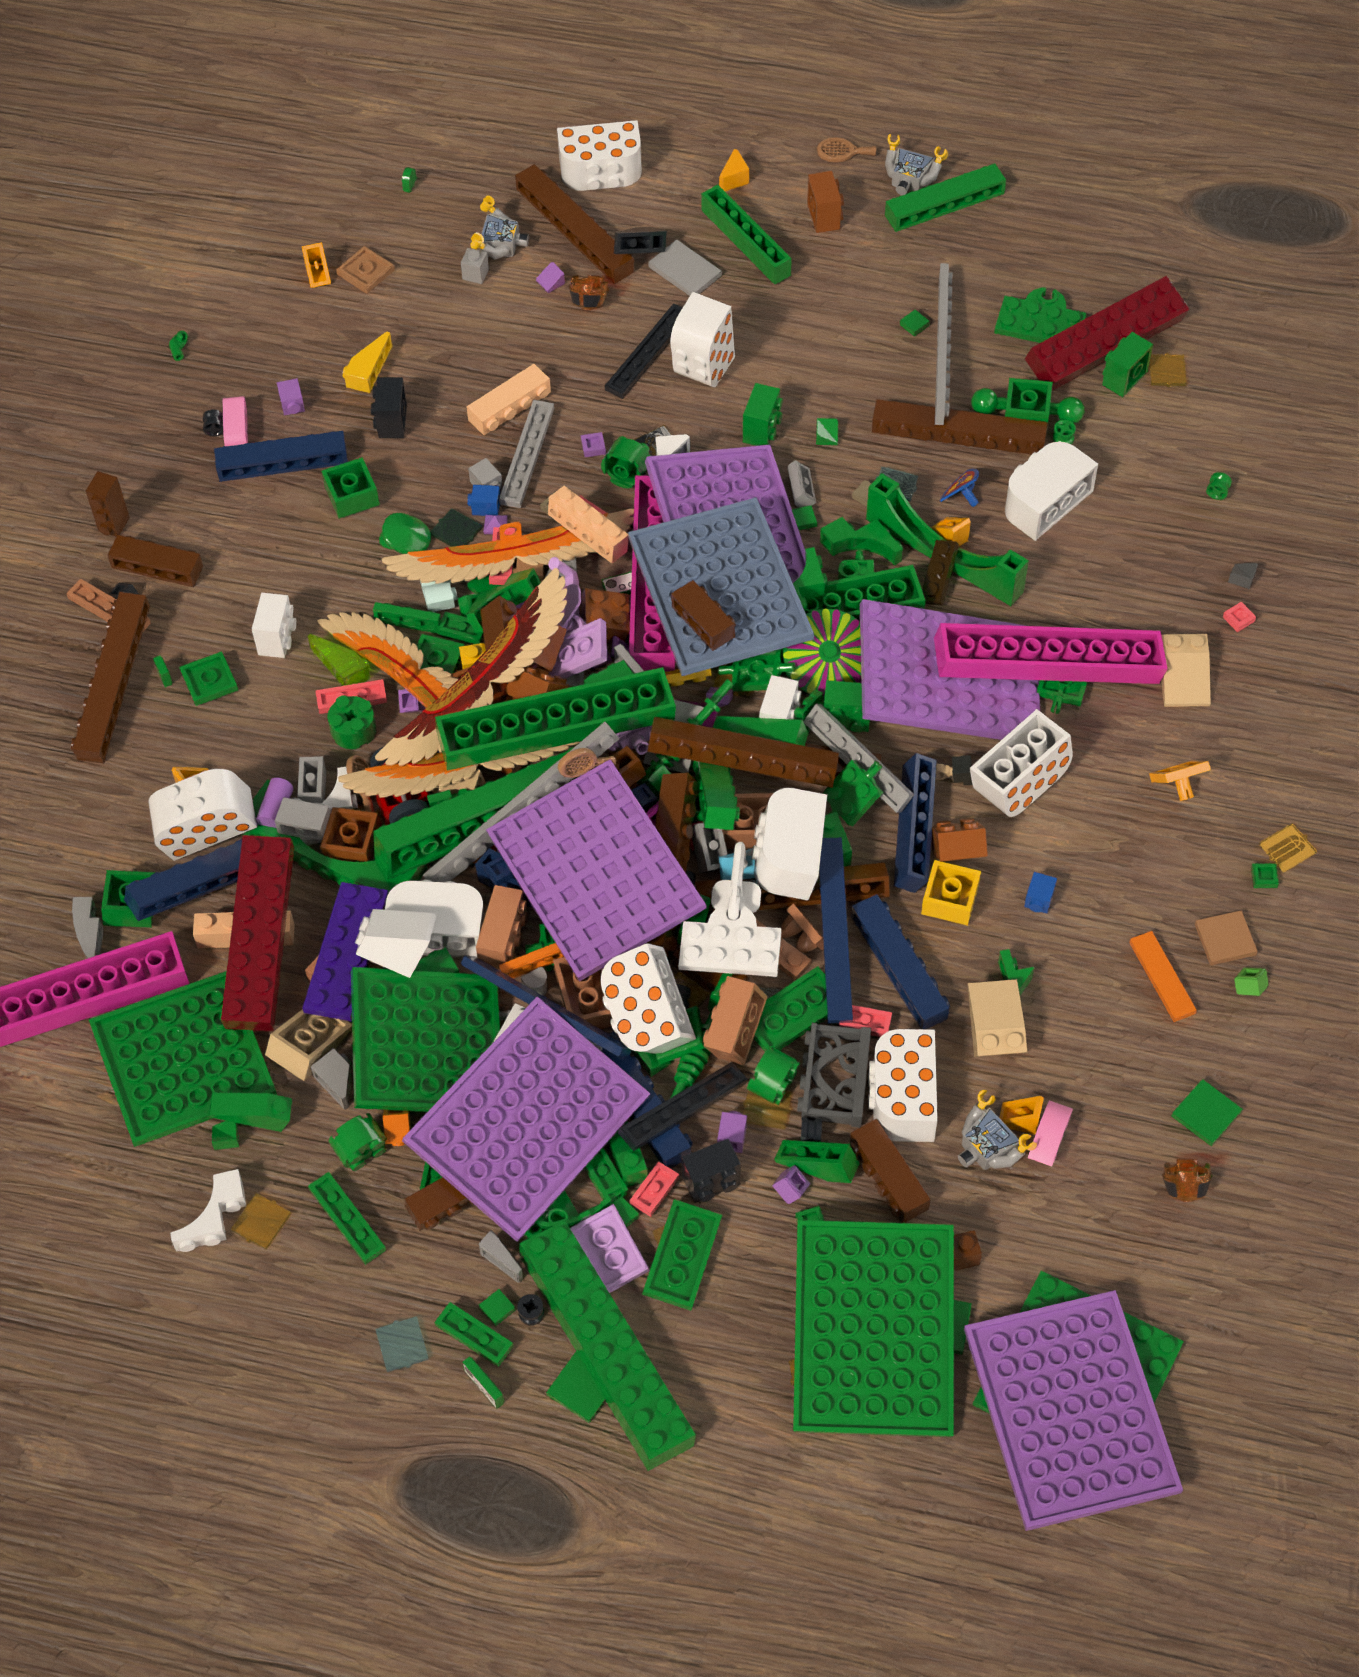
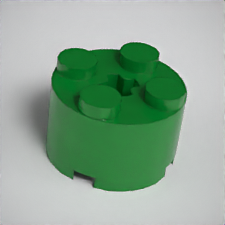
M624 436L618 437L601 462L602 472L604 475L607 473L611 477L610 481L613 484L622 488H632L635 485V476H644L647 472L645 460L646 457L650 456L649 447L644 443H638Z
M342 695L330 707L327 715L329 728L333 739L340 747L350 750L359 749L361 745L369 744L374 739L377 727L373 708L368 700L357 696Z
M769 1046V1049L765 1051L754 1070L755 1079H750L747 1090L772 1104L779 1105L786 1093L787 1086L791 1085L795 1079L800 1063L791 1056Z
M366 1113L367 1118L364 1119L361 1115L350 1119L336 1130L338 1135L335 1139L331 1136L328 1140L345 1168H351L353 1172L361 1169L366 1164V1159L371 1156L377 1158L387 1150L385 1147L387 1137L370 1113Z

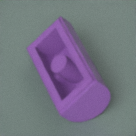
M272 778L270 780L256 817L257 824L276 828L275 819L283 797L291 798L293 786L290 782L282 778Z

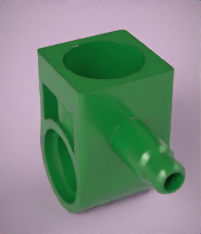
M856 551L855 560L848 559L839 564L837 580L874 573V560H864L863 551Z

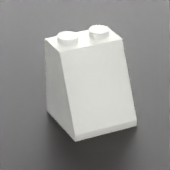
M373 909L369 918L364 916L360 924V932L355 940V944H358L356 955L410 978L430 942L436 914Z

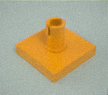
M1191 760L1149 773L1151 782L1156 783L1175 781L1179 801L1194 797L1189 777L1211 769L1208 761Z

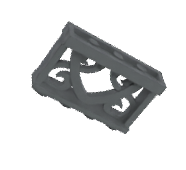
M812 1022L811 1031L806 1030L805 1045H809V1053L804 1052L802 1067H807L806 1075L801 1074L800 1089L804 1090V1097L798 1098L797 1112H802V1117H807L809 1120L822 1118V1122L849 1124L851 1127L857 1128L861 1127L871 1028L861 1027V1029L818 1025ZM822 1037L831 1038L834 1040L836 1048L832 1049L831 1044L825 1041L827 1047L820 1049L817 1042ZM840 1039L854 1040L860 1042H853L841 1045ZM815 1053L820 1058L813 1065V1057ZM846 1055L847 1060L849 1058H854L855 1063L851 1065L847 1064L843 1056ZM838 1058L841 1067L848 1073L856 1075V1078L843 1080L834 1091L824 1081L820 1072L829 1063ZM811 1078L817 1087L810 1090ZM844 1087H849L852 1090L851 1094H846L844 1091L842 1096L839 1094ZM815 1096L821 1099L818 1105L825 1103L827 1098L831 1101L825 1109H815L811 1105V1100ZM836 1104L846 1110L852 1111V1113L832 1110Z

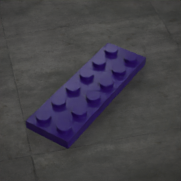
M341 882L302 1008L304 1013L352 1021L351 970L353 967L367 968L369 960L356 955L358 944H355V940L360 932L359 927L364 916L369 918L373 909L385 910L389 894L388 890Z

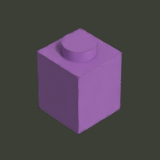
M298 379L277 382L284 416L304 412L305 409Z
M737 1111L722 1112L717 1143L729 1139L734 1151L742 1153L747 1128V1115H742V1113Z

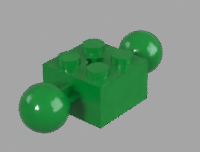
M1009 378L1007 398L998 397L992 389L981 388L973 394L971 399L972 408L976 413L992 414L996 409L1005 410V417L1048 422L1049 415H1058L1060 420H1070L1076 424L1083 418L1085 412L1083 403L1076 397H1066L1060 403H1051L1052 382Z

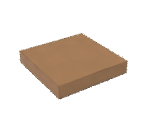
M363 246L336 269L338 276L368 294L395 271V266L366 246Z
M1242 910L1195 921L1194 925L1210 966L1257 955L1258 951Z

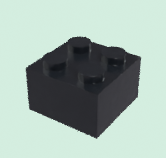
M377 377V385L373 386L372 390L373 399H375V403H371V416H374L373 428L377 430L378 438H404L407 400L403 377Z
M729 1139L681 1157L682 1178L694 1203L699 1201L707 1202L714 1198L716 1194L731 1192L741 1185V1164Z

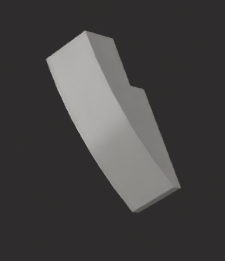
M73 897V924L86 959L100 955L104 929L100 919L96 918L97 908L93 898Z

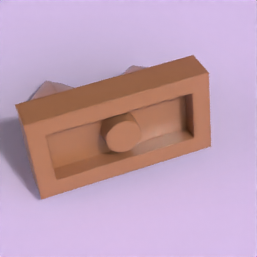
M795 904L791 905L787 909L790 915L781 925V938L791 937L803 930L804 932L797 941L796 949L802 953L812 951L817 947L823 950V936Z

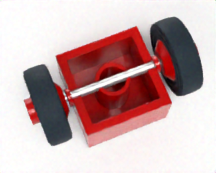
M383 747L379 748L371 756V767L386 765L387 759L383 761L375 759L376 754ZM426 790L413 795L410 791L398 797L391 795L380 798L379 794L375 795L385 825L399 821L405 816H411L429 807Z

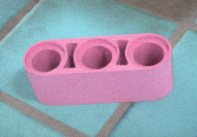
M245 396L223 398L225 446L248 443Z

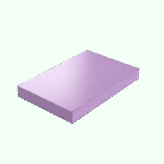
M614 1204L570 1228L609 1293L650 1271Z

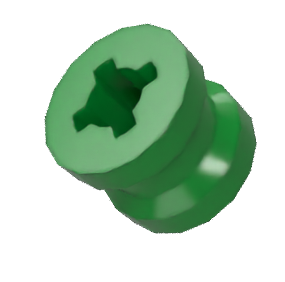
M1070 420L1058 421L1054 426L1053 442L1073 444L1076 432L1075 424Z
M1213 473L1206 489L1207 495L1216 500L1225 499L1228 495V489L1232 484L1231 478L1225 473Z

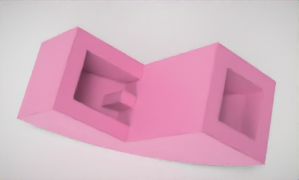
M1049 1100L1033 1141L1037 1144V1147L1029 1152V1159L1049 1166L1053 1165L1064 1132L1068 1126L1073 1111L1072 1108Z

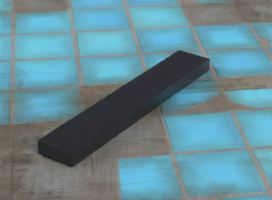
M674 303L605 384V391L621 399L626 396L670 343L672 329L682 307Z
M730 1062L619 1129L618 1134L635 1151L742 1087L748 1079L733 1062Z

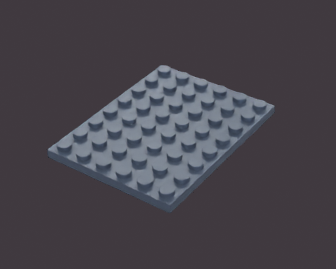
M757 497L628 532L631 546L681 676L814 640L813 630ZM692 580L699 586H703L708 596L713 601L716 600L720 604L722 611L726 615H730L736 623L735 638L714 651L672 608L671 593Z

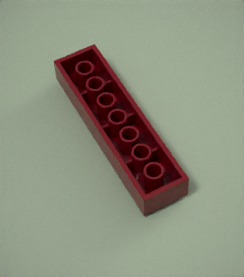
M1165 276L1035 345L1030 349L1025 360L1039 381L1052 382L1053 391L1105 363V357L1110 350L1114 351L1123 337L1126 338L1131 332L1147 340L1181 322L1190 309L1169 278Z
M243 835L221 1014V1021L225 1029L274 1031L294 856V845L291 838Z

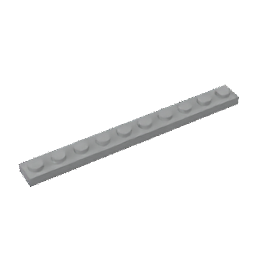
M940 263L938 289L935 425H943L944 416H949V403H945V401H949L950 388H946L950 383V373H946V371H950V358L946 357H950L951 344H947L951 340V329L947 328H951V315H948V313H951L952 301H948V299L952 297V287L948 285H952V273L949 272V264Z
M604 722L571 751L579 748H588L598 758L620 738ZM559 761L556 762L423 874L425 879L443 883L453 880L477 858L482 856L488 848L494 845L486 829L564 786L573 778L562 776L557 768Z

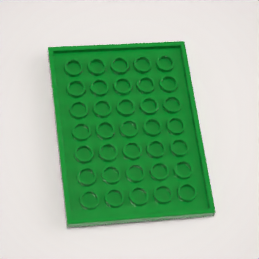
M797 1220L793 1432L924 1437L954 1436V1225Z

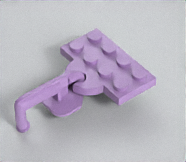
M552 557L548 563L551 570L557 568L565 576L564 588L567 589V594L564 600L567 601V604L561 612L564 613V617L558 625L567 629L557 655L556 663L553 666L552 672H549L548 675L553 677L556 675L566 679L607 661L606 622L600 618L587 624L579 617L581 590L579 588L577 572L557 557Z

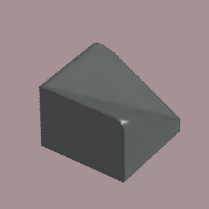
M1235 564L1230 573L1228 583L1250 589L1258 564Z

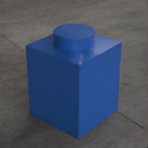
M473 485L472 493H468L467 504L472 509V515H499V486Z
M1034 872L1024 907L1029 908L1033 912L1047 914L1055 891L1057 878Z

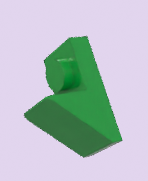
M1010 949L1001 950L998 964L1003 980L1017 979L1019 995L1021 996L1033 978L1034 967L1018 970L1017 960L1015 957L1012 958Z

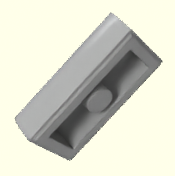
M795 460L787 468L794 504L799 508L812 506L816 503L810 469Z

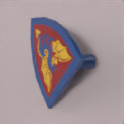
M974 468L965 471L948 487L940 501L942 502L961 491L972 507L976 506L979 501L972 493V490L975 486L974 482L979 476V471Z

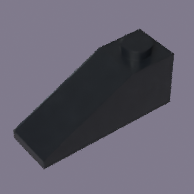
M635 227L615 232L614 254L665 252L667 231L655 227Z

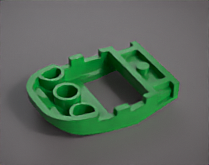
M604 1148L584 1168L603 1201L599 1205L578 1214L564 1190L534 1223L536 1226L547 1230L566 1221L568 1226L572 1227L613 1205L618 1199L627 1195L628 1188Z

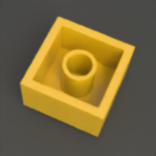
M934 860L923 898L921 914L968 926L979 887L981 871Z

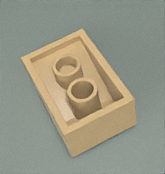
M1207 634L1161 635L1168 668L1161 680L1164 707L1210 706V659Z
M1017 979L968 983L974 1057L1026 1053V1032Z
M302 1009L270 1034L265 1056L305 1081L313 1074L311 1066L333 1048L336 1049L351 1031L352 1024L346 1020L307 1014Z

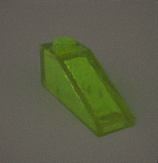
M309 634L307 636L310 649L342 686L364 683L370 679V665L364 657L360 658L355 651L316 635Z

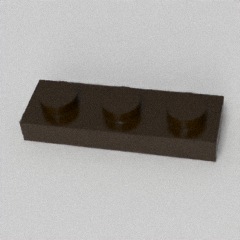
M935 541L922 589L925 604L943 606L959 544L956 541Z

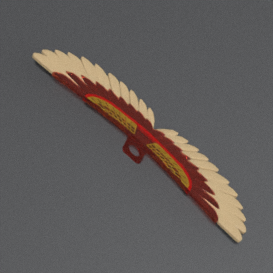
M554 568L540 585L536 586L504 630L476 662L446 692L395 734L393 739L376 754L375 759L377 761L387 759L386 765L392 766L399 762V766H403L411 760L412 764H416L424 757L426 760H429L438 750L439 753H442L436 733V716L487 706V704L491 705L493 702L491 682H512L516 679L515 676L524 672V667L533 664V659L537 658L542 653V649L548 646L550 639L547 638L555 634L559 628L556 625L564 617V613L561 612L567 604V601L564 600L567 589L564 588L565 578L562 576L558 579L559 570L557 568Z

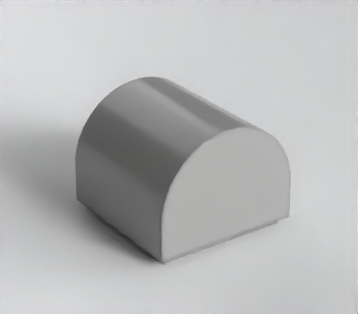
M539 967L521 977V982L525 986L543 996L547 993V974L543 967Z

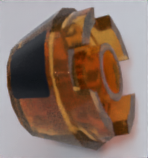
M578 275L572 276L568 286L573 305L584 310L602 307L609 293L608 281H604L603 277L588 275V277L579 279Z
M1177 1159V1164L1174 1165L1166 1162L1164 1164V1172L1161 1174L1169 1196L1182 1202H1193L1205 1198L1213 1178L1210 1164L1198 1165L1197 1159Z

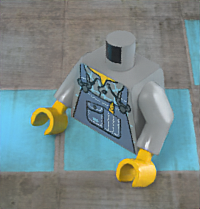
M889 134L888 144L890 149L887 150L885 167L888 176L892 178V185L896 187V192L900 195H905L908 191H917L935 182L942 167L941 161L946 160L948 157L947 150L945 149L942 155H938L941 148L937 146L934 151L937 157L936 160L934 157L901 148L895 151L896 147L900 144V137L898 135L897 141L893 143L890 141L891 134Z
M486 196L480 208L484 212L490 211V214L486 216L482 233H474L471 237V248L475 250L480 248V251L487 252V256L495 260L502 257H512L515 254L516 246L528 247L529 234L519 233L518 222L509 218L499 208H494V199L491 196Z
M982 1090L978 1094L979 1103L973 1106L966 1117L962 1129V1146L965 1150L958 1155V1160L966 1168L975 1161L984 1170L991 1167L994 1169L1012 1167L1025 1155L1026 1150H1035L1037 1144L1032 1142L1029 1146H1026V1141L1031 1138V1135L1023 1134L1018 1139L990 1108L986 1110V1105H991L995 1102V1096L992 1095L989 1101L985 1102L983 1098L987 1090Z

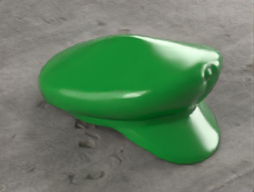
M392 513L383 523L379 542L382 547L395 550L400 554L425 551L430 545L431 533L427 525L420 519L405 513Z

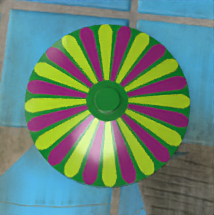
M819 609L807 613L806 616L814 633V640L785 647L782 650L783 663L794 662L796 667L795 672H786L789 679L798 681V689L807 695H810L815 689L823 692V700L825 699L826 680L862 683L860 622L850 614L835 609Z

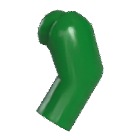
M178 331L169 342V347L175 361H180L184 358L181 349L186 345L188 334L185 331Z

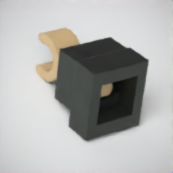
M971 755L952 757V767L936 764L935 780H943L953 776L954 783L963 782V786L972 785L970 767L972 766Z

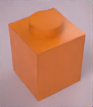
M384 1110V1134L387 1137L385 1144H392L393 1146L405 1145L402 1139L411 1130L410 1111Z

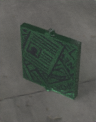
M451 508L442 519H439V523L430 533L431 536L451 547L463 546L474 541V537L482 529V525Z

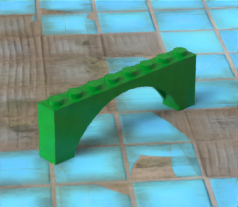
M881 473L868 487L866 520L872 522L877 519L882 526L885 525L892 536L931 558L935 541L947 540L932 530L918 516L899 488L900 484ZM958 548L952 572L1007 605L1012 606L1024 593L1029 560L1011 549L1004 555L984 556Z
M268 779L252 799L255 817L258 815L270 783ZM257 824V828L240 834L242 837L243 835L291 838L294 845L293 861L306 870L311 869L317 872L326 880L331 879L337 882L339 886L341 882L385 889L389 893L396 885L402 882L420 881L423 874L428 870L427 864H424L387 880L376 860L349 862L329 858L311 849L299 837L278 833L277 828Z

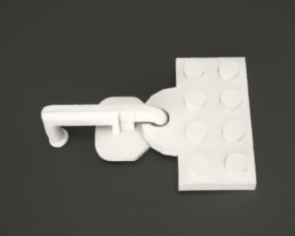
M743 842L736 843L734 848L731 880H721L713 887L711 903L715 911L710 915L708 923L683 921L679 970L777 977L781 928L757 927L756 918L753 913L760 907L761 889L756 883L742 881L743 871L748 866L746 848Z

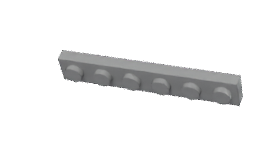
M533 400L499 498L500 505L521 508L554 412V403Z
M816 704L803 722L830 749L838 752L839 757L846 764L854 760L864 770H868L874 761L879 762L883 767L874 778L878 787L883 791L880 797L896 813H901L914 794L821 704Z

